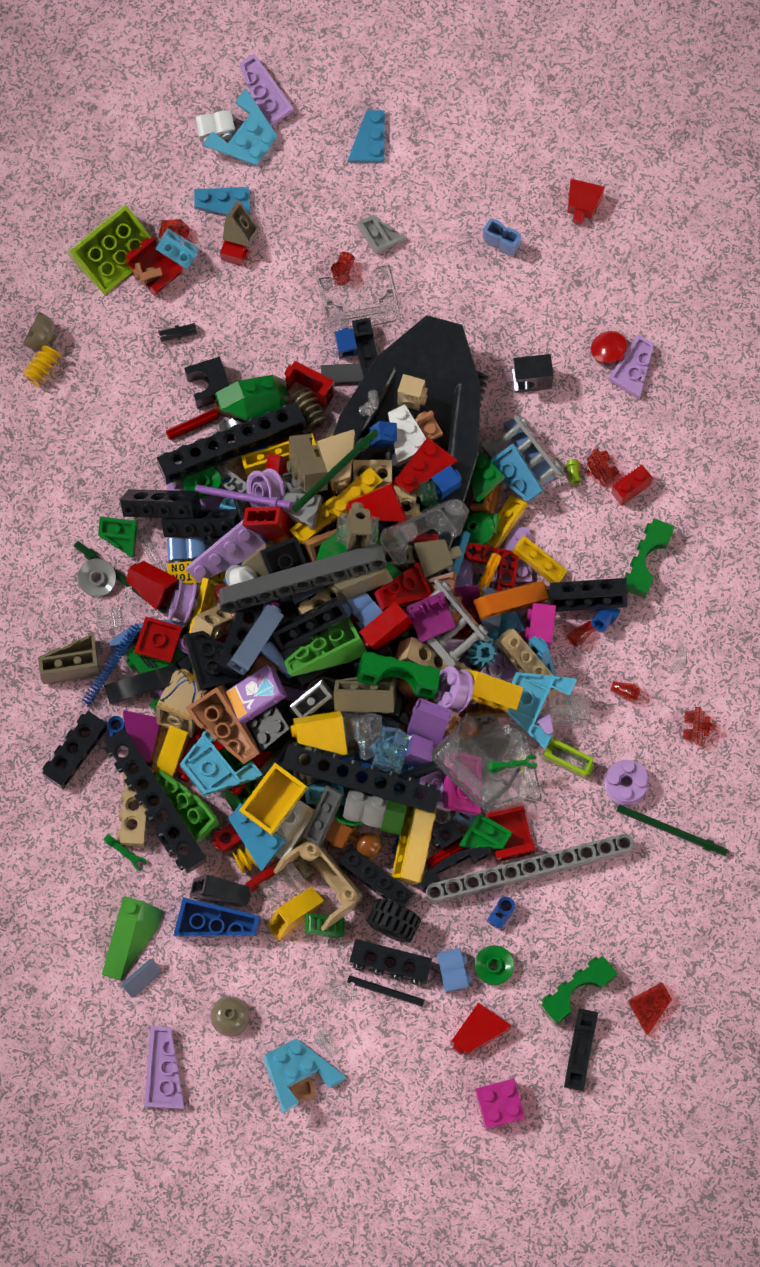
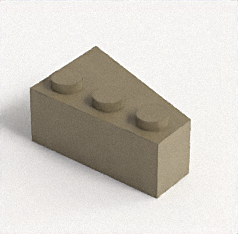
M311 434L289 436L287 470L305 493L327 474L322 458L316 456L317 447L316 445L312 446L313 437ZM328 483L320 491L328 490Z
M93 631L80 640H73L71 644L63 648L59 647L38 657L39 671L43 684L99 676L97 644Z
M357 677L335 681V711L362 713L394 712L397 677H385L376 686L356 682Z

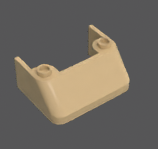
M308 841L283 856L273 872L277 874L301 857L313 865L337 894V899L342 905L341 908L328 917L321 927V930L325 931L358 908L364 900V895L323 845L317 846Z

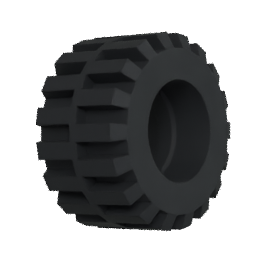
M377 899L367 918V923L373 929L387 937L404 943H411L421 922L416 913L387 899Z

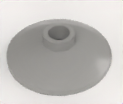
M103 559L88 560L81 566L78 572L79 586L90 596L100 597L108 594L116 582L114 568ZM95 574L101 576L100 581L94 579Z

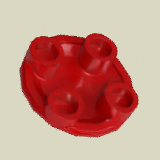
M616 331L603 332L593 340L590 348L591 354L595 361L600 364L621 361L626 352L627 342L625 337Z

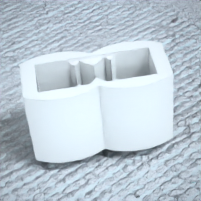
M231 110L195 117L200 142L202 143L205 142L212 131L223 140H230L236 133Z

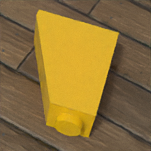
M340 711L293 718L294 725H291L292 737H296L299 744L342 755L347 754L343 717Z
M173 726L169 727L153 772L154 775L160 770H164L171 777L176 778L175 770L190 738L188 732Z
M312 886L277 908L266 925L278 941L305 921V914H313L319 910L324 902L321 894Z

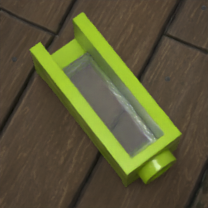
M554 738L551 739L542 757V760L549 761L582 779L585 778L586 774L590 776L595 766L592 764L594 758Z

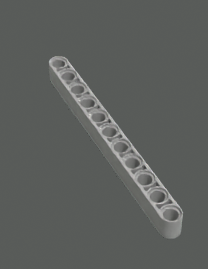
M621 834L432 883L426 889V898L430 903L438 904L623 856L630 853L634 841L630 835ZM625 840L629 843V847L624 849L620 847L619 842ZM606 845L611 851L603 853L600 847ZM584 850H588L591 852L592 856L590 858H584L581 855V852ZM565 855H569L572 857L573 861L571 863H565L562 857ZM546 860H551L554 863V866L552 868H546L543 862ZM527 865H532L535 868V871L533 873H527L524 867ZM508 870H513L516 873V876L514 878H508L505 872ZM489 875H495L497 881L495 883H489L486 877ZM470 880H476L478 882V886L475 888H470L467 882ZM450 885H457L459 891L452 893L448 887ZM431 890H438L440 896L433 898L429 892Z

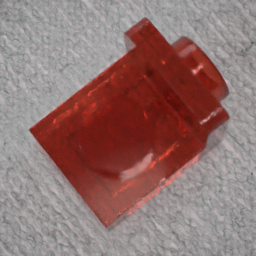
M181 219L162 220L159 232L160 239L166 229L169 228L187 240L189 226Z

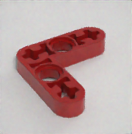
M477 543L467 545L464 558L470 562L487 565L489 560L486 558V552L491 551L499 554L501 560L498 565L495 590L500 592L503 591V588H514L518 565L517 555L510 550ZM471 548H473V551L476 553H480L481 550H483L481 554V559L479 558L480 554H474L472 557L471 553L468 551ZM510 556V560H513V562L509 564L508 569H505L507 567V560H504V558ZM506 573L510 576L511 580L509 583L502 581V574Z

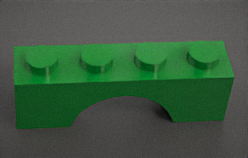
M653 518L652 523H647L644 533L647 534L645 540H640L637 547L639 554L637 557L633 556L630 567H632L631 573H626L624 577L627 580L628 592L646 598L654 576L648 571L645 559L652 551L667 548L675 526Z
M363 652L356 682L376 686L385 677H399L411 686L414 695L434 699L438 690L441 669L415 664L412 661L398 660L394 657H385L373 652Z
M603 955L599 959L597 956L587 963L589 967L584 971L579 969L572 975L574 979L569 983L564 981L557 987L558 991L554 995L549 993L541 1000L543 1003L540 1008L555 1026L571 1014L570 996L575 989L583 985H593L602 989L617 977L618 973Z

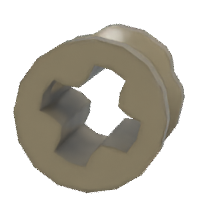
M302 857L291 866L302 877V882L307 881L317 872Z

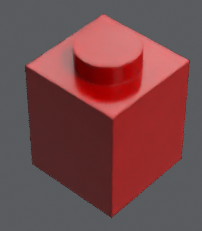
M224 240L220 257L222 261L242 266L244 260L247 261L250 250L247 249V246Z

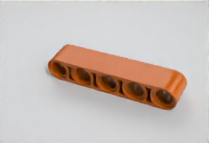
M539 581L485 595L475 599L473 602L480 619H485L533 606V603L540 604L549 600V592L544 581Z

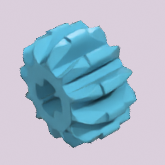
M479 638L466 650L469 653L465 657L470 660V664L473 666L476 665L478 668H482L484 665L488 667L490 666V661L495 662L493 656L498 654L497 651H494L497 644L493 643L492 638L488 642Z

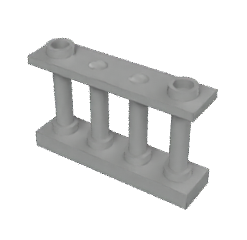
M515 415L513 418L518 424L497 441L492 442L486 439L481 443L493 458L500 453L501 447L523 430L528 439L517 447L522 454L533 444L540 452L527 463L530 469L543 459L551 466L537 478L539 483L542 485L555 473L560 477L565 476L562 472L563 466L557 460L554 461L528 428L530 424L524 417L521 418ZM534 498V499L531 500L530 502L526 501L525 499H524V501L530 504V503H532L536 498Z
M436 579L434 583L438 586V589L430 596L443 592L451 602L448 604L450 612L457 609L462 618L455 624L456 628L447 631L442 636H435L427 641L447 666L458 669L461 666L458 661L460 659L459 656L479 638L488 642L490 640L487 636L489 632L482 624L478 625L450 591L452 587L448 582ZM407 606L403 609V611H404L406 614H407V612H406V611H407ZM468 623L475 632L454 651H450L446 647L447 641Z

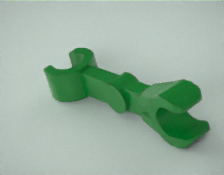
M529 754L525 760H511L506 763L492 761L488 763V769L491 774L498 773L506 768L514 769L526 765L530 769H535L538 764H530L529 761L537 759L534 754Z
M107 834L105 836L104 842L129 859L136 870H142L136 865L138 861H143L144 864H147L144 858L133 855L111 835Z

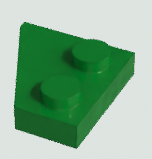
M101 516L99 519L98 536L125 552L127 556L135 557L138 521Z

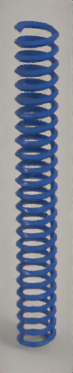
M136 623L137 627L131 625L133 629L129 628L132 633L127 631V634L131 637L124 635L127 639L122 638L126 643L120 641L124 646L118 644L121 649L116 647L119 652L114 651V653L118 656L112 654L114 658H109L113 662L107 660L112 666L105 663L108 668H103L107 672L101 670L105 675L99 673L104 679L96 676L100 681L96 679L94 681L99 685L93 682L92 684L95 687H90L94 691L88 689L92 694L86 692L91 698L85 695L84 697L87 700L82 698L87 707H90L89 704H92V701H94L93 697L99 694L98 691H101L100 688H103L102 685H105L106 678H109L113 669L116 668L115 665H118L117 662H120L119 659H122L121 656H124L128 646H131L130 643H133L132 640H135L134 637H137L138 630H141V627Z

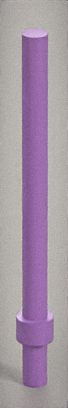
M196 485L195 491L199 493L263 504L270 507H281L291 510V507L294 505L293 502L281 500L279 497L268 498L202 485Z

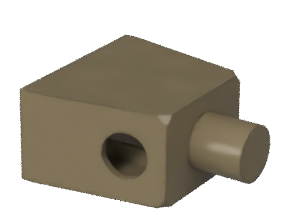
M360 502L352 504L346 520V552L368 546L371 538L370 510L364 509L363 504Z
M444 539L414 543V552L426 580L440 576L443 570L450 572L453 570L452 560L462 557L460 547L456 546L448 549Z

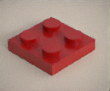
M145 616L134 653L172 664L183 627Z

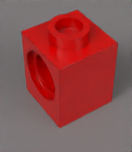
M232 824L213 833L214 840H212V843L217 851L221 850L222 854L243 844ZM226 835L232 838L227 844L221 842L222 837Z

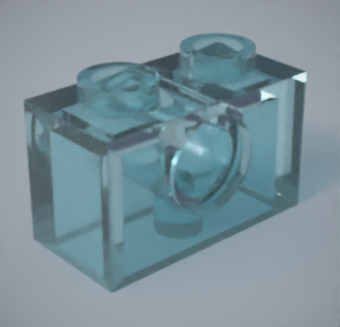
M383 726L372 764L381 768L384 772L392 771L400 774L411 737L401 729Z

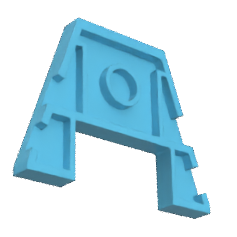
M244 89L234 103L249 114L247 119L228 143L212 131L202 146L256 166L278 136L249 92Z
M516 672L512 684L524 688L517 710L509 708V711L505 712L546 749L554 732L549 735L545 734L541 726L536 724V720L551 688L570 696L578 679Z
M206 730L180 763V767L203 796L260 779L263 775L252 761L237 772H234L212 744L215 739Z
M297 1038L265 1054L263 1058L270 1080L273 1081L276 1098L279 1099L282 1113L296 1107L299 1103L288 1087L315 1073L321 1076L329 1089L343 1082L346 1078Z

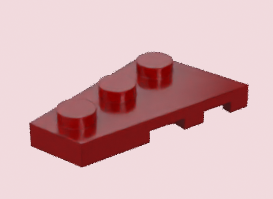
M427 437L393 483L405 493L410 494L429 481L431 477L448 466L457 463L458 460Z
M419 562L374 593L381 611L386 610L395 601L401 607L419 602L432 594Z

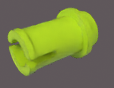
M578 459L567 460L565 465L568 468L570 484L581 482Z

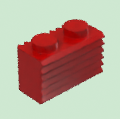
M640 464L637 469H634V471L622 477V480L619 479V482L613 484L611 494L622 506L649 487L653 477Z

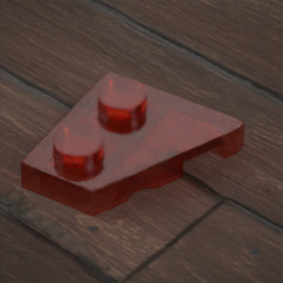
M663 982L627 1001L645 1035L651 1032L672 1001V998Z

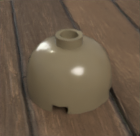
M39 311L23 345L34 350H41L43 345H52L57 336L54 334L55 324L52 319Z
M227 996L215 1002L211 1009L210 1019L214 1029L221 1035L236 1036L247 1028L250 1013L244 1001L237 997Z

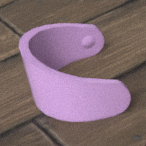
M549 713L536 720V724L541 726L545 734L549 735L553 732Z

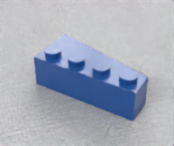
M183 897L173 936H257L262 917Z

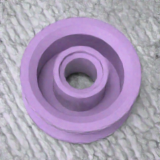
M265 469L263 472L253 471L250 473L246 483L247 494L284 499L286 483L277 471ZM249 502L252 507H270L268 505Z
M182 579L178 580L170 603L169 620L176 618L183 620L184 624L191 622L193 614L191 611L196 609L198 599L195 597L198 595L200 586L197 583L190 585L183 583Z
M452 666L441 670L438 690L433 699L436 704L450 708L454 712L463 711L469 704L473 694L474 683L471 673L464 669L458 671Z
M618 761L609 768L606 774V793L617 804L624 806L634 805L641 801L647 792L648 774L644 767L635 761ZM628 779L632 782V785L625 787L621 781Z

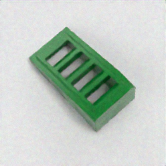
M307 913L305 914V933L329 938L344 937L345 918L343 917L330 926L329 931L328 928L322 931L321 921L323 926L330 915Z

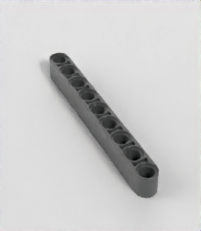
M373 544L223 587L219 590L220 609L226 613L235 612L379 571L386 566L384 547L380 544Z

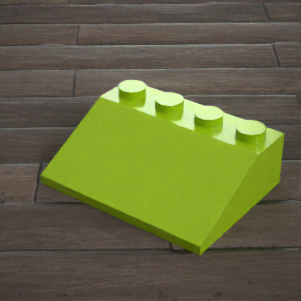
M123 205L68 249L66 253L76 266L105 295L132 273L131 269L125 264L127 253L132 249L137 250L141 246L140 243L147 237L150 239L151 236L128 206Z

